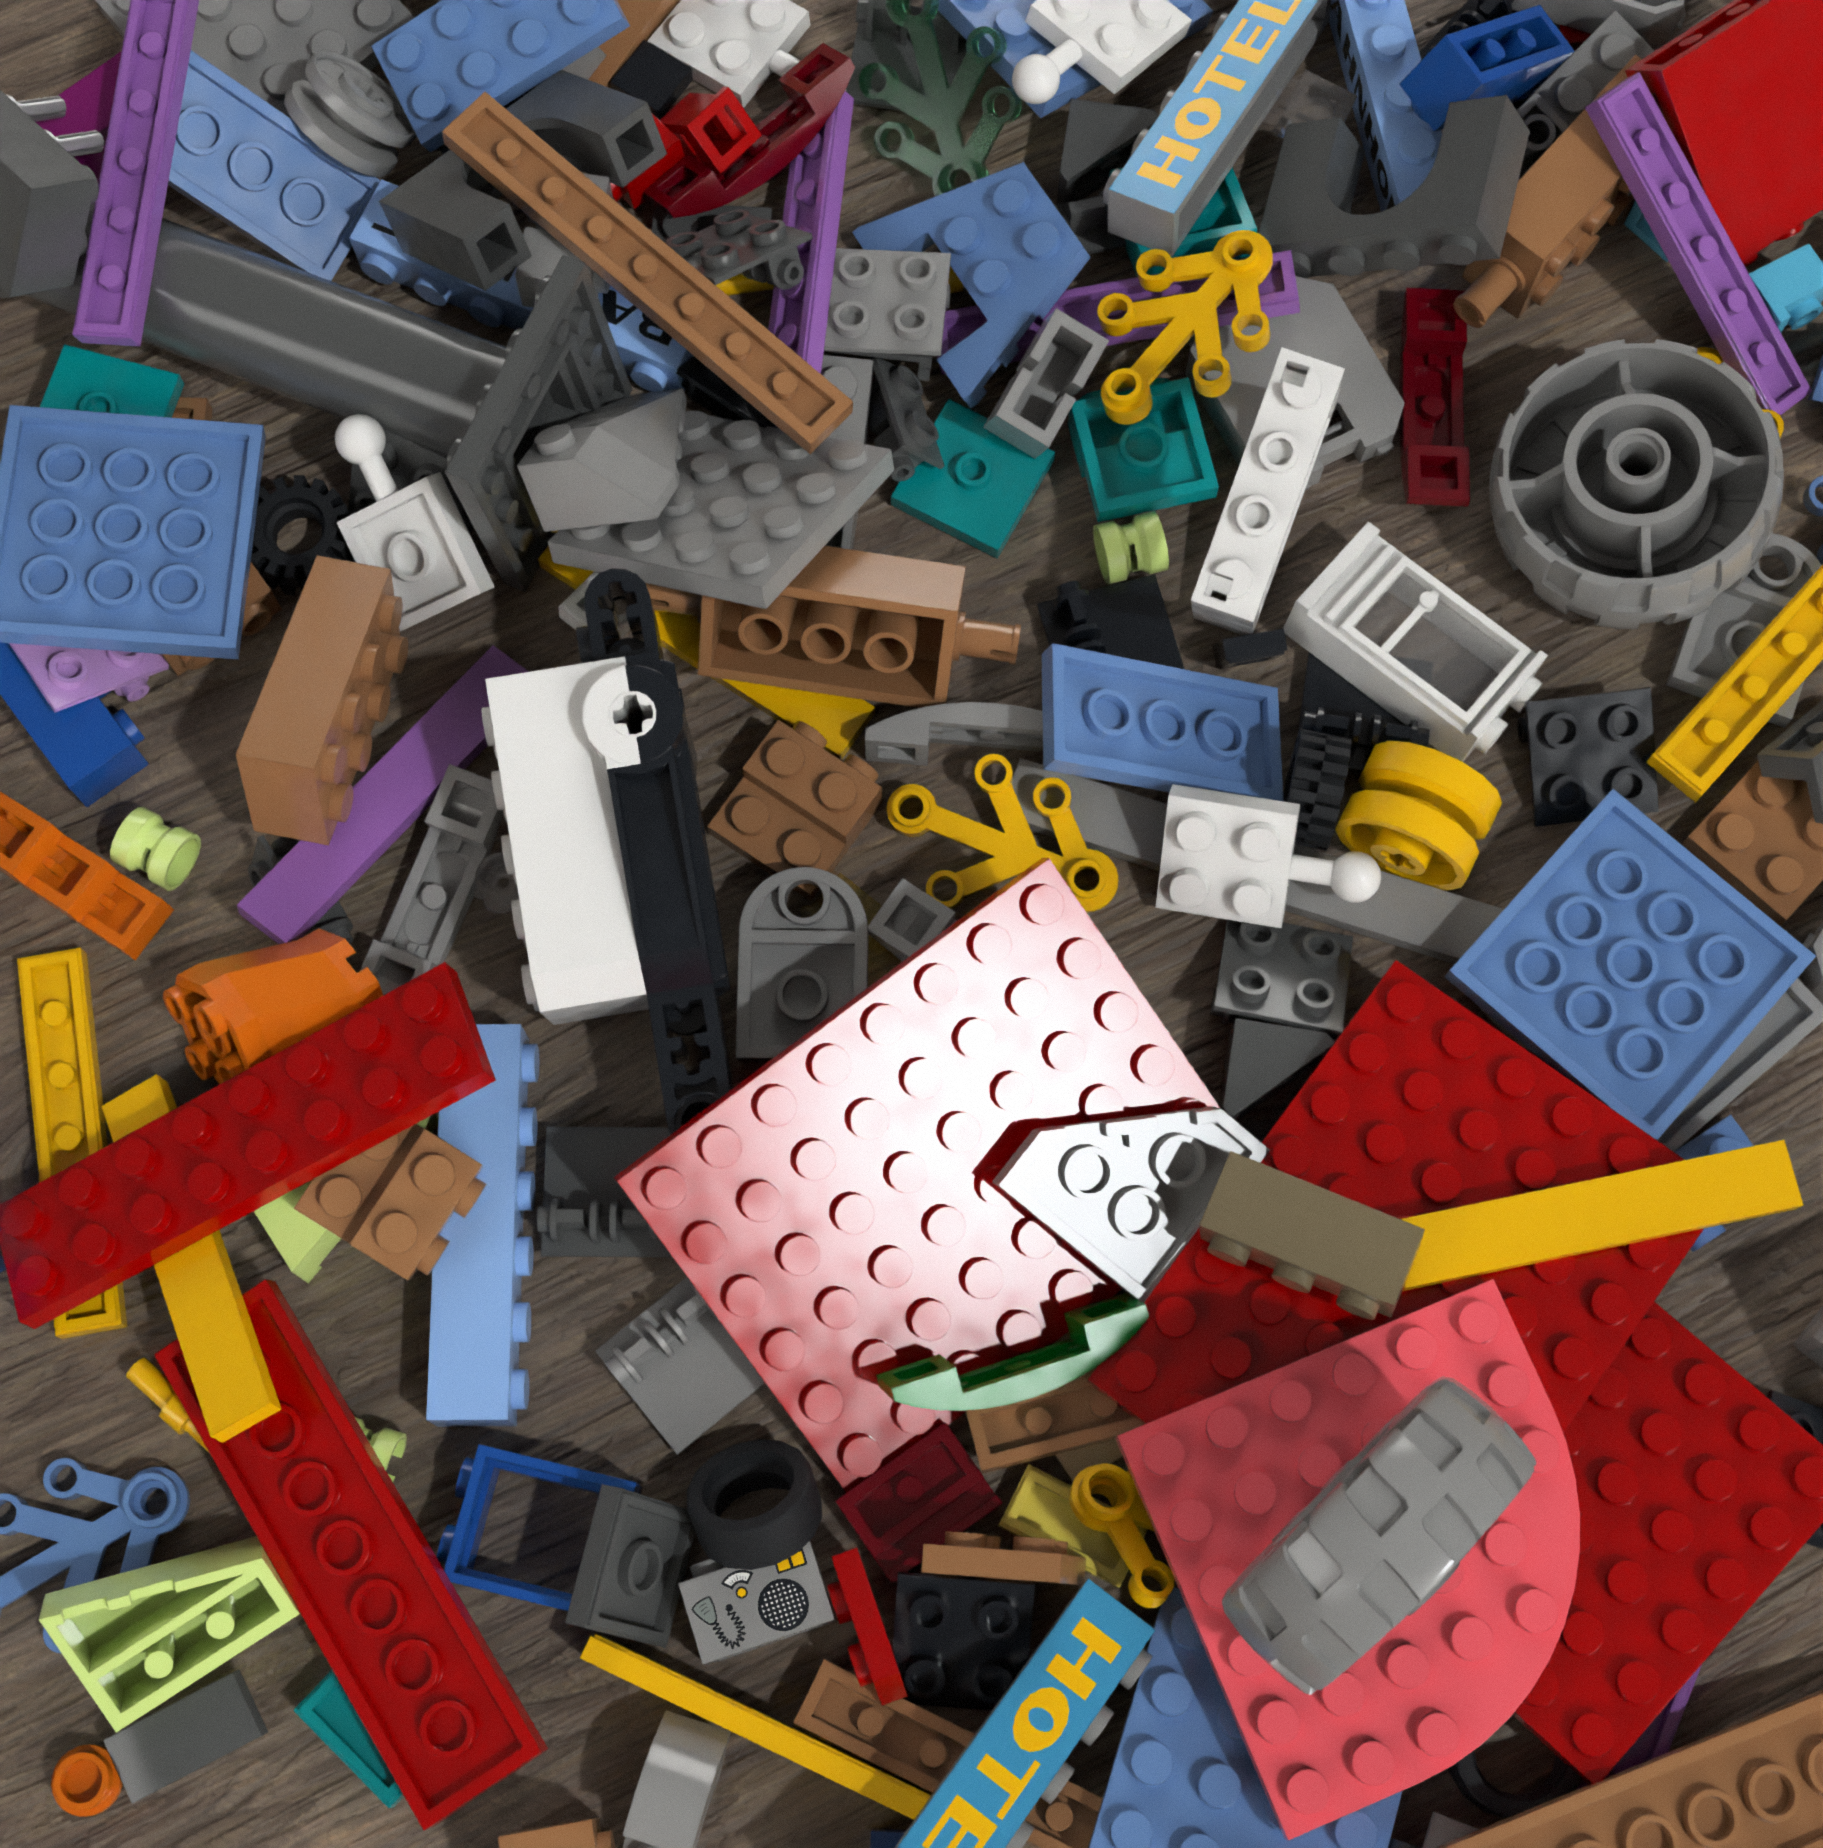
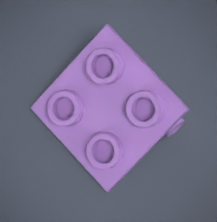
M9 643L54 713L113 690L118 696H125L128 701H137L143 698L150 690L147 684L149 676L169 669V664L162 654Z

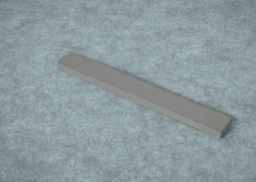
M1022 758L1019 759L1012 786L1031 831L1056 839L1049 818L1041 815L1035 808L1033 792L1036 785L1043 779L1050 777L1059 778L1070 788V809L1087 849L1097 850L1106 855L1160 871L1167 812L1166 803L1080 776L1043 770V765ZM1055 787L1047 788L1040 797L1041 803L1050 809L1061 806L1065 799L1063 792ZM1294 846L1293 854L1333 861L1338 858L1304 846ZM1381 871V883L1377 892L1370 899L1359 903L1342 900L1334 893L1331 886L1289 880L1285 908L1287 912L1455 964L1504 910Z

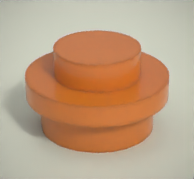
M94 1744L81 1745L65 1753L56 1764L51 1780L52 1793L58 1805L67 1813L79 1817L94 1816L107 1810L117 1800L123 1786L107 1748Z

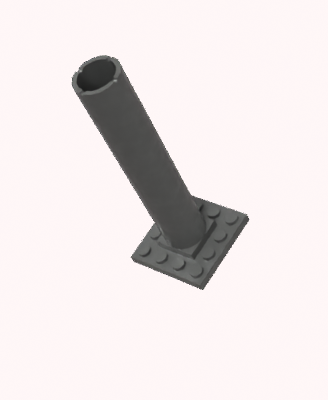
M95 202L90 205L87 224L85 228V233L87 236V247L89 242ZM162 218L141 341L342 419L354 414L368 415L377 420L383 429L446 455L445 474L503 583L526 592L540 566L538 558L547 548V541L556 533L551 531L544 532L518 470V463L533 445L535 437L541 431L571 421L627 397L632 392V387L586 263L562 255L552 275L545 276L540 282L534 298V308L524 327L514 331L507 347ZM86 253L79 257L74 285L26 294L24 296L76 315Z

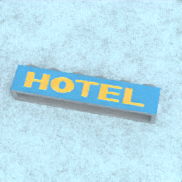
M1238 0L1230 14L1223 13L1219 17L1212 34V40L1203 52L1196 51L1192 56L1185 79L1177 90L1171 89L1165 95L1158 118L1150 130L1143 129L1138 134L1130 159L1122 170L1115 169L1111 173L1103 193V203L1108 205L1109 233L1151 249L1164 250L1173 257L1329 23L1331 0Z
M1088 1578L1073 1595L894 1848H1022L1035 1828L1025 1818L1040 1797L1049 1804L1054 1801L1075 1770L1065 1762L1079 1740L1090 1747L1113 1716L1114 1711L1105 1705L1112 1692L1119 1683L1129 1690L1149 1664L1153 1656L1143 1648L1155 1632V1629Z

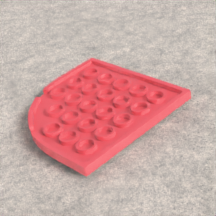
M1494 1279L1120 1434L1115 1438L1284 1839L1291 1840L1417 1785L1456 1764L1481 1746L1512 1716L1532 1691L1551 1659L1567 1619L1577 1576L1580 1554V1510L1576 1478L1567 1442L1554 1408ZM1442 1376L1454 1378L1490 1405L1515 1431L1534 1456L1537 1463L1534 1466L1535 1470L1503 1513L1459 1562L1458 1568L1429 1600L1413 1614L1407 1615L1333 1682L1322 1690L1315 1691L1312 1695L1305 1694L1285 1680L1251 1648L1224 1613L1222 1599L1227 1589L1237 1580L1249 1564L1272 1543V1539L1321 1492L1320 1489L1342 1466L1359 1454L1377 1432L1433 1381Z

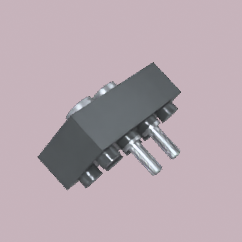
M0 90V298H11L74 285L79 257L83 256L87 250L85 228L90 205L98 198L99 186L94 172L88 166L81 165L74 156L102 152L104 139L97 130L54 136L50 131L42 129L36 121L63 118L66 114L65 101L58 95L16 101L11 95L5 94Z

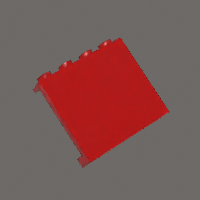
M1733 0L1625 70L1627 78L1640 72L1649 91L1656 93L1669 128L1745 267L1757 260L1759 251L1774 241L1784 240L1796 235L1804 228V221L1819 211H1823V0Z

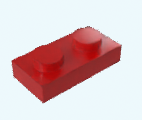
M856 1547L831 1556L839 1581L828 1584L827 1589L839 1624L853 1621L859 1643L850 1645L847 1649L860 1687L874 1683L882 1706L908 1697L858 1548Z

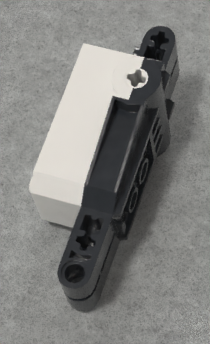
M612 568L599 573L592 579L585 592L584 606L588 626L576 627L582 663L485 679L489 707L481 709L482 721L488 747L493 746L495 757L498 759L499 770L491 772L492 786L498 811L503 810L509 830V835L501 836V843L507 874H513L519 899L511 901L516 936L518 940L523 939L528 953L529 964L521 966L527 1004H533L534 1010L540 1011L553 1025L649 1009L667 1126L671 1135L690 1121L696 1113L703 1111L734 1088L719 997L730 991L731 988L696 780L697 755L686 718L682 690L678 686L675 663L664 660L659 626L646 583L636 573L627 569ZM626 613L633 638L621 639L617 628L619 624L618 615ZM705 1027H707V1032L700 1033ZM673 1033H676L680 1036L673 1037ZM694 1035L703 1056L710 1057L700 1062V1073L690 1075L685 1066L679 1064V1062H684L689 1058L688 1047L681 1036Z

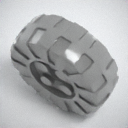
M1625 339L1585 348V354L1572 359L1560 367L1555 363L1541 373L1525 389L1521 405L1513 414L1508 413L1498 436L1490 471L1489 500L1495 534L1513 571L1520 569L1533 584V593L1546 604L1565 615L1572 611L1584 617L1594 619L1596 626L1615 629H1638L1639 624L1659 621L1671 625L1689 619L1708 610L1713 600L1720 593L1734 591L1753 569L1770 540L1780 513L1784 481L1783 453L1777 427L1770 412H1763L1757 403L1755 388L1740 373L1725 362L1717 364L1697 354V348L1660 339H1656L1654 343L1626 344Z
M1442 1376L1414 1397L1400 1413L1396 1414L1369 1440L1354 1459L1342 1466L1320 1489L1321 1492L1305 1508L1298 1512L1272 1539V1543L1249 1564L1237 1580L1227 1589L1222 1599L1224 1613L1239 1634L1263 1660L1293 1686L1305 1694L1312 1695L1315 1691L1322 1690L1333 1682L1407 1615L1413 1614L1439 1590L1458 1568L1459 1562L1498 1519L1530 1479L1535 1470L1534 1466L1537 1464L1536 1460L1522 1439L1490 1405L1454 1378Z

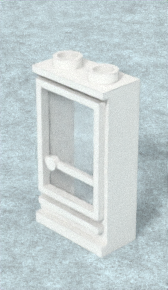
M1368 521L1296 600L1283 627L1284 633L1406 726L1409 725L1411 720L1418 721V727L1430 729L1429 743L1440 752L1464 762L1475 747L1485 754L1508 726L1501 719L1503 714L1510 706L1520 713L1525 708V702H1529L1543 683L1534 676L1548 655L1542 650L1535 653L1381 538L1379 536L1381 530Z

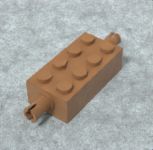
M1634 55L1595 99L1627 78L1625 70L1642 59ZM1651 93L1652 96H1653V98H1654V100H1655V102H1656V104L1658 105V107H1659V109H1660V111H1661V113H1662V110H1661L1660 104H1659V102H1658L1656 93ZM1586 109L1582 111L1518 180L1500 259L1474 261L1466 265L1462 277L1471 285L1463 294H1460L1455 299L1453 306L1458 316L1468 325L1482 328L1499 306L1517 319L1533 302L1540 307L1543 306L1563 281L1564 277L1559 273L1570 262L1577 267L1581 265L1599 242L1600 236L1596 233L1602 226L1608 222L1615 227L1633 206L1635 199Z
M824 546L767 609L646 583L654 610L697 616V621L700 623L698 675L922 708L947 703L954 661H959L960 655L1009 662L1012 665L1016 664L1021 631L1020 624L1009 625L966 618V612L960 611L966 566Z

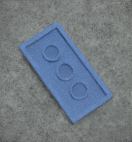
M441 0L371 45L421 145L432 152L444 144L442 131L484 92L488 93L502 106H505L630 27V24L617 0Z
M191 50L168 185L286 264L332 281L352 247L349 237L381 180L355 171L325 153L301 131L291 118Z
M1054 643L1041 654L1043 770L1170 792L1172 784L1284 801L1278 688Z

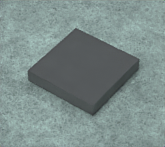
M602 1484L565 1623L666 1648L680 1596L678 1583L684 1580L695 1537V1530L687 1509L622 1488Z

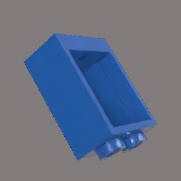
M478 1444L475 1459L466 1457L462 1463L456 1483L455 1497L463 1499L456 1526L447 1524L444 1529L437 1552L438 1561L441 1566H445L444 1571L451 1583L568 1611L572 1598L570 1593L473 1570L500 1470L599 1494L602 1484L641 1494L643 1487L637 1482Z

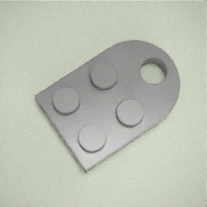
M1772 533L1761 557L1774 556L1783 561L1788 570V578L1773 580L1767 577L1761 571L1758 560L1748 576L1734 591L1720 593L1713 600L1708 610L1689 618L1666 685L1703 698L1822 566L1814 554L1799 542L1786 536ZM1805 680L1770 718L1769 723L1783 728L1788 725L1793 718Z
M790 868L764 880L748 898L741 914L739 926L736 1026L737 1060L770 1061L868 988L869 934L867 917L857 894L838 876L818 868ZM801 884L814 885L823 893V904L820 910L813 916L806 918L793 915L787 908L789 893L793 888Z

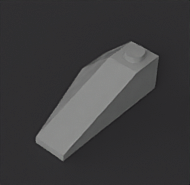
M683 388L629 395L571 421L549 427L537 434L533 445L518 463L517 467L544 532L653 520L659 517L679 486L680 475L676 467V460L682 457V447L678 435L684 431L687 403Z

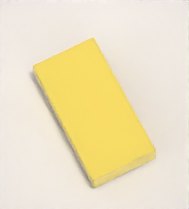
M1028 1464L998 1527L1019 1537L1046 1538L1068 1542L1067 1555L1086 1558L1085 1572L1119 1589L1129 1568L1108 1533L1085 1526L1074 1515L1069 1503L1071 1485ZM1093 1497L1100 1505L1111 1508V1506ZM1137 1526L1144 1539L1148 1529Z

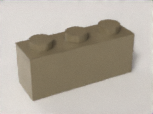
M1232 1151L1229 1153L1199 1224L1200 1239L1210 1243L1207 1250L1212 1255L1231 1264L1243 1267L1248 1259L1274 1269L1271 1277L1282 1285L1304 1293H1309L1313 1285L1337 1295L1336 1305L1340 1308L1370 1320L1375 1319L1377 1312L1390 1318L1392 1317L1425 1229Z

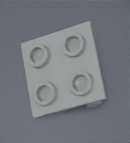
M836 248L824 351L941 356L945 312L950 306V284L948 282L951 253Z
M687 1277L595 1350L611 1373L622 1384L677 1455L765 1384Z

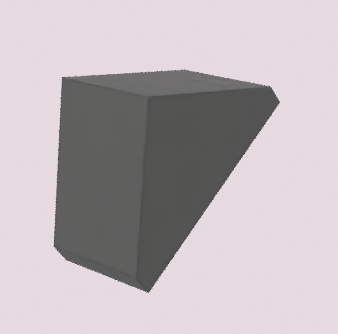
M1071 98L1059 173L1057 204L1083 199L1106 184L1110 177V170L1124 167L1130 159L1138 134L1143 129L1150 130L1158 118L1157 112L1154 109Z
M1235 1018L1228 1033L1218 1105L1234 1120H1240L1322 1061L1335 1042L1325 1032Z

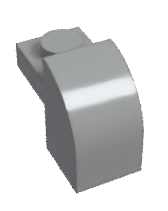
M665 1711L645 1760L622 1835L625 1837L623 1848H697L703 1822L718 1785L731 1731Z

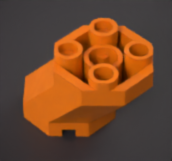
M318 928L295 941L198 963L177 975L175 985L164 990L163 1000L170 1015L184 1029L189 1045L185 1047V1055L193 1071L202 1080H207L214 1076L217 1082L221 1084L383 996L379 981L368 967L357 973L346 958L355 954L356 951L345 938Z

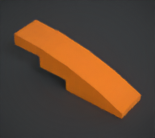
M0 792V871L136 961L174 909L162 898L117 871L106 860L64 835L53 824Z

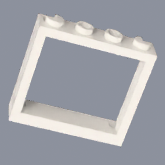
M1281 347L1191 598L1194 619L1243 636L1254 633L1334 412L1345 368ZM1212 593L1225 595L1227 599L1224 601L1212 597Z

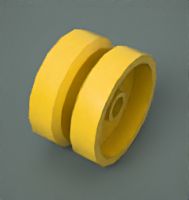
M1386 741L1376 744L1358 780L1363 791L1352 793L1335 828L1340 841L1350 851L1363 852L1371 856L1377 862L1380 871L1447 891L1462 888L1479 854L1475 840L1486 837L1502 805L1498 790L1482 774L1464 762L1436 749L1401 741Z

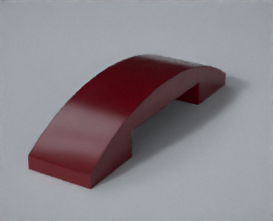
M822 43L778 79L789 99L756 125L762 136L721 174H716L688 154L643 191L650 202L671 217L677 218L721 207L761 186L797 157L824 126L849 84L855 69L853 62L848 56Z
M1406 288L1399 385V394L1405 403L1399 419L1401 470L1406 504L1468 507L1470 503L1469 447H1464L1463 353L1467 344V323L1458 316L1453 306L1455 299L1466 290Z

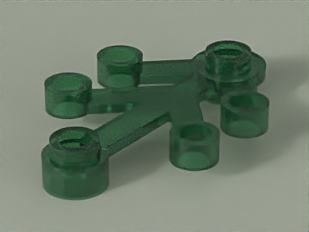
M886 0V9L892 21L909 30L925 95L900 81L895 69L885 63H870L862 69L859 75L860 90L866 97L885 100L933 129L941 155L914 141L913 132L909 126L902 122L893 121L881 124L876 130L874 144L877 151L887 158H899L932 178V189L935 197L956 189L955 177L961 170H965L969 174L971 182L989 176L985 161L1004 124L1013 122L1019 116L1022 108L1021 99L1014 89L1009 87L996 86L989 89L982 99V111L984 114L966 145H964L959 123L988 66L999 62L1005 54L1007 43L1001 31L992 27L981 26L974 29L967 38V53L949 87L932 21L938 12L939 0H924V9L916 16L909 9L910 0ZM989 34L994 40L995 47L991 55L983 57L979 52L978 44L984 35ZM881 70L886 77V85L881 92L877 93L872 88L871 79L876 71ZM1003 93L1010 101V108L1006 115L1000 117L994 111V101L998 95ZM894 128L899 131L902 138L901 145L896 151H892L886 141L888 133Z

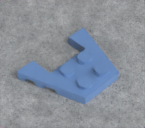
M1024 162L862 225L852 232L861 247L867 250L923 252L935 243L941 253H951L950 266L987 319L984 325L937 359L962 399L970 408L977 405L987 393L983 386L1000 364L1007 367L1020 350L1016 344L1037 316L1042 320L1091 258Z

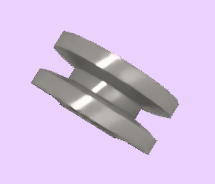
M325 49L314 52L306 63L305 74L308 80L302 79L293 82L285 94L284 105L291 119L311 141L343 165L368 176L381 178L388 175L397 164L398 152L395 147L404 148L409 146L417 137L394 90L372 71L340 53Z

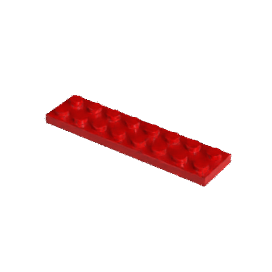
M443 962L1 1203L0 1246L19 1322L33 1329L42 1326L496 1081L457 972L446 962Z
M265 1279L242 1294L282 1408L280 1411L221 1443L210 1437L178 1338L155 1353L154 1356L423 1831L433 1828L548 1750V1747L276 1281Z

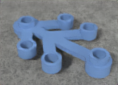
M59 1458L48 1465L43 1475L44 1487L51 1496L63 1500H74L83 1495L119 1506L93 1522L31 1507L20 1496L1 1493L0 1507L6 1502H12L16 1508L14 1521L6 1527L0 1525L1 1535L11 1536L21 1532L58 1543L0 1576V1616L2 1608L68 1569L69 1572L63 1589L97 1580L107 1546L129 1533L130 1536L120 1573L151 1565L159 1536L173 1531L182 1523L187 1515L190 1505V1494L185 1481L176 1472L162 1467L143 1469L130 1480H125L89 1471L82 1462L74 1459ZM71 1466L77 1475L76 1483L70 1490L62 1492L57 1486V1476L62 1469ZM162 1489L167 1496V1505L162 1512L152 1515L147 1509L148 1496L153 1491ZM43 1628V1640L46 1646L55 1653H61L45 1628Z

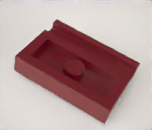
M946 1422L835 1501L891 1584L897 1581L898 1572L908 1573L922 1563L923 1544L944 1545L945 1531L965 1532L1002 1505L1001 1500L995 1495Z

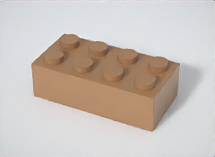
M316 556L236 752V759L254 831L329 845L337 822L345 823L347 821L353 803L352 782L356 772H364L369 764L372 751V737L370 734L375 721L383 722L387 716L391 695L390 681L393 673L401 674L403 672L408 656V639L400 635L399 629L403 603L401 597L394 595L391 569Z

